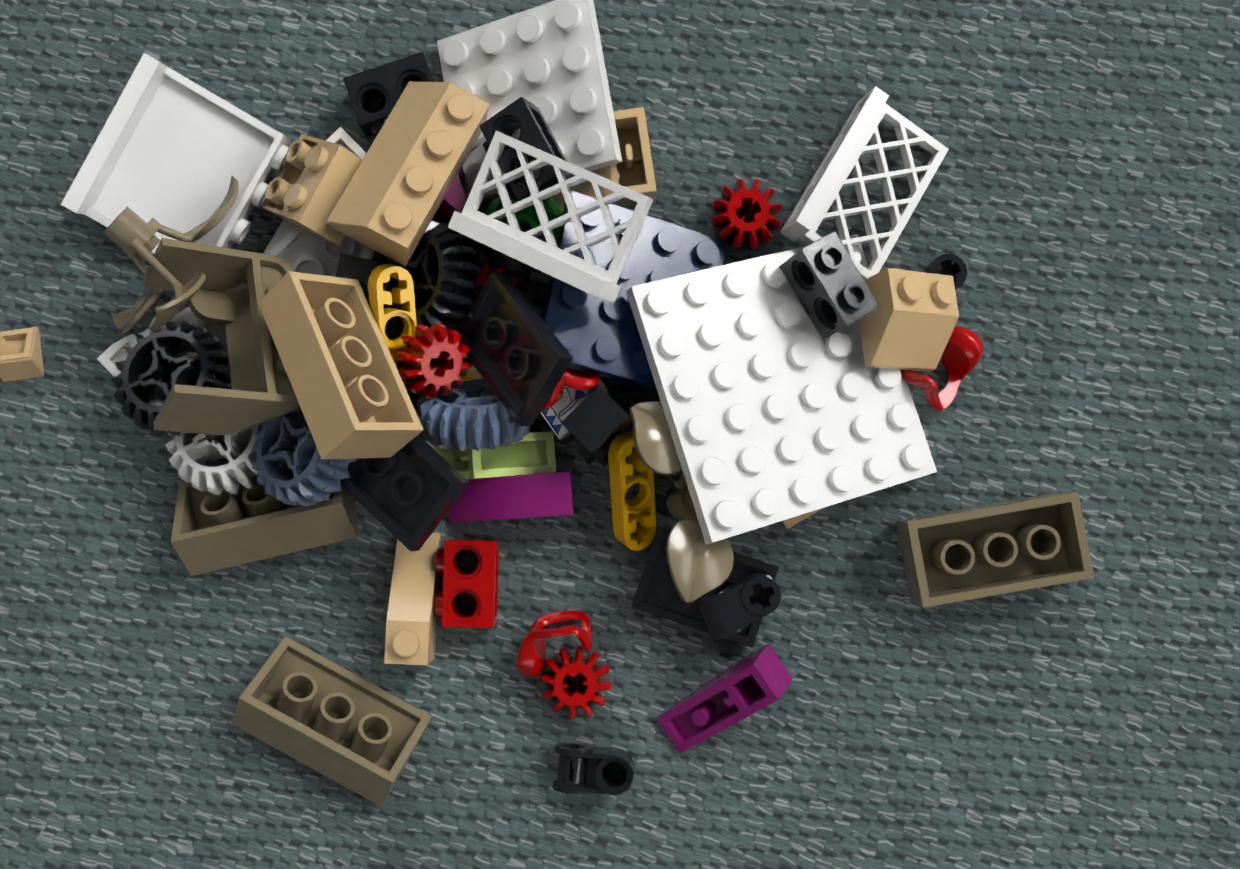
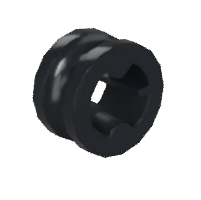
M943 254L928 265L926 273L934 274L942 270V263L947 264L946 269L952 266L956 272V275L953 276L955 290L966 281L967 267L964 261L957 255Z

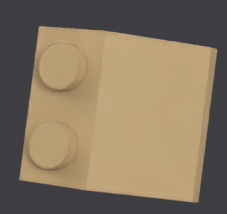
M886 268L865 279L864 281L880 306L859 319L865 367L925 372L936 370L959 318L953 276Z

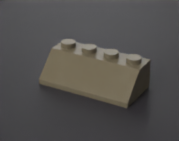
M258 475L252 478L253 489L246 488L240 483L237 495L230 494L225 489L220 496L213 495L208 490L205 492L197 490L192 486L191 482H179L171 544L189 574L195 576L357 538V507L355 498L341 486V491L330 493L329 501L317 502L316 505L309 506L284 504L271 495L265 494L264 485L257 483Z
M285 636L239 697L232 725L382 807L403 772L432 716Z

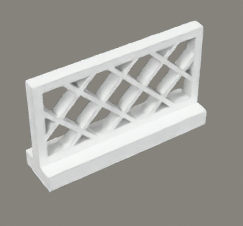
M876 86L855 105L780 232L793 242L800 238L810 245L822 238L815 233L821 222L835 219L839 238L864 280L879 273L949 150L888 106L885 102L889 95ZM882 119L894 127L897 141L881 142L877 126ZM869 140H870V141H871V145L866 146L867 143H868ZM919 145L932 154L926 166L915 167L910 146ZM899 148L905 169L889 172L884 151ZM874 153L879 174L862 176L858 161L860 155ZM850 172H851L852 178H851V179H847V177L849 176V174H850ZM907 176L911 194L907 199L896 200L891 179ZM881 181L886 202L870 205L865 183ZM854 186L860 207L843 210L839 191L842 187ZM830 206H832L833 212L827 213ZM888 209L892 227L889 232L877 234L872 212ZM862 214L867 236L850 239L845 217ZM879 240H884L882 245L880 246ZM869 242L873 260L868 269L855 260L852 245Z
M496 131L462 213L454 211L448 228L597 298L614 303L621 288L617 281L653 199ZM505 145L516 149L521 167L502 175L498 161ZM527 155L536 158V160L529 163ZM550 164L554 167L559 183L539 192L532 171ZM564 171L575 176L567 179ZM525 176L531 196L512 204L505 184ZM584 181H589L592 183L597 200L577 209L570 188ZM602 187L614 193L605 196ZM497 188L504 208L490 215L478 211L485 193ZM562 192L569 213L549 221L542 200ZM623 198L637 202L630 220L615 227L608 205ZM534 204L541 225L523 232L520 230L515 213ZM601 209L607 231L587 239L580 217ZM507 217L509 225L499 220ZM572 221L579 243L562 250L557 247L552 230ZM624 232L622 239L620 241L618 235ZM544 234L546 242L536 237ZM611 238L615 255L608 270L595 264L590 247ZM582 251L584 259L573 254Z

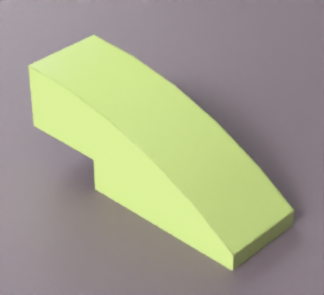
M554 431L530 432L523 437V440L512 442L508 447L498 446L495 450L489 448L480 449L479 451L467 449L463 452L457 448L447 450L443 445L434 446L424 440L467 480L556 472Z

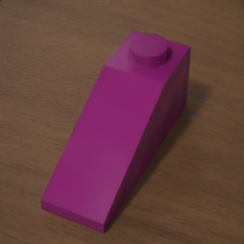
M768 643L735 662L660 714L656 719L678 752L682 753L779 700L793 678Z

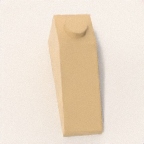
M432 533L418 551L408 550L397 539L386 619L384 664L429 665L435 659L437 624L435 596L439 583L436 557L437 550L440 548L441 533Z

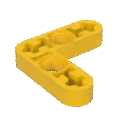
M383 264L377 266L369 276V304L397 368V361L399 364H403L404 361L397 359L394 353L400 350L405 351L407 347L403 343L401 336L409 335L415 338L417 320L414 283L412 276L406 269L392 264ZM390 276L399 281L398 287L392 288L391 292L383 290V283L388 282ZM392 302L401 304L402 307L401 309L391 307L384 309L383 306L384 304L392 305ZM399 316L403 321L404 331L399 338L389 340L385 334V325L390 318ZM469 364L471 366L470 369L461 370L459 374L463 382L483 379L472 364ZM401 377L403 384H405L407 378Z
M630 430L618 435L612 441L608 452L612 521L615 538L630 550L639 551L648 547L656 534L654 472L641 460L634 442V431ZM639 483L640 488L637 496L633 500L626 502L625 497L629 487Z

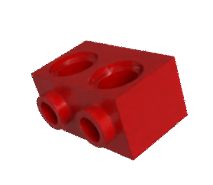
M447 539L444 540V548H438L436 570L437 573H443V590L436 591L435 615L442 616V627L494 628L497 625L500 540ZM463 549L473 551L478 557V567L473 573L464 572L458 566L457 558ZM467 592L475 597L477 609L474 614L466 615L457 609L456 598L459 593Z

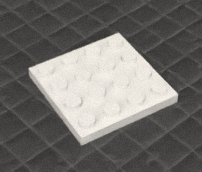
M554 0L437 41L444 82H451L490 103L486 121L520 97H523L539 108L567 162L588 171L622 162L593 0ZM520 129L516 130L511 137L518 140ZM482 132L462 166L465 182L461 184L465 195L470 194L486 156L483 143L487 140ZM540 168L532 171L535 180L540 174ZM496 188L485 193L482 202L499 197L498 189Z

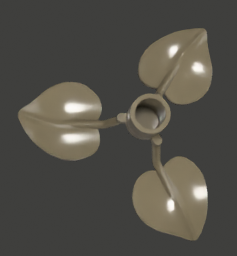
M231 176L228 193L215 213L207 221L186 233L163 226L154 218H151L147 223L128 206L103 232L122 248V251L131 258L143 276H145L148 269L143 262V259H145L174 288L175 296L168 303L155 307L156 316L149 324V329L152 332L169 322L177 314L181 306L194 297L206 279V275L202 271H198L183 287L150 253L160 242V239L154 234L159 232L178 241L191 243L202 238L216 227L233 207L238 195V181L233 176ZM149 287L146 296L127 310L112 314L116 328L123 333L133 328L157 301L164 289Z
M648 401L632 406L629 411L633 422L634 442L643 463L655 473L671 475L679 472L682 469L661 401ZM682 471L680 479L674 483L676 489L672 490L667 497L669 513L674 518L682 521L677 522L671 529L667 539L666 552L673 583L685 603H689L720 586L728 578L732 571L734 556L728 538L705 544Z

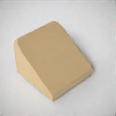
M30 327L1 331V380L8 382L44 377L39 328Z

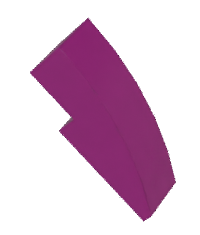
M571 472L468 480L470 482L449 510V522L462 523L573 515L574 502Z

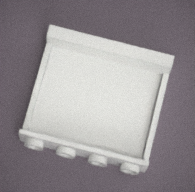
M144 53L61 205L77 214L86 215L106 227L128 206L147 223L151 218H154L163 226L186 233L207 221L215 213L228 193L231 176H233L238 181V195L233 207L216 227L194 242L231 249L234 242L240 244L247 235L251 226L247 219L254 206L260 208L266 199L267 183L274 170L281 171L286 163L285 156L291 139ZM159 232L154 234L160 240L161 238L176 240ZM158 245L151 251L155 254Z

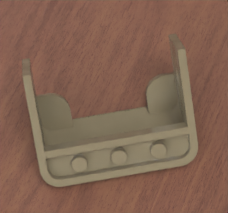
M161 238L154 257L183 287L198 271H202L206 275V279L198 292L188 301L189 307L200 320L207 323L225 325L231 389L173 384L153 422L154 430L231 435L300 408L258 304L288 271L294 272L290 264L274 255ZM149 265L143 278V287L174 291V288Z

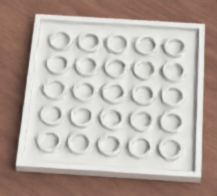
M850 235V239L858 238V235ZM861 244L852 245L855 260L868 269ZM807 246L631 286L626 291L706 545L937 472L908 384L901 378V371L898 369L865 367L859 320L823 340L779 266Z

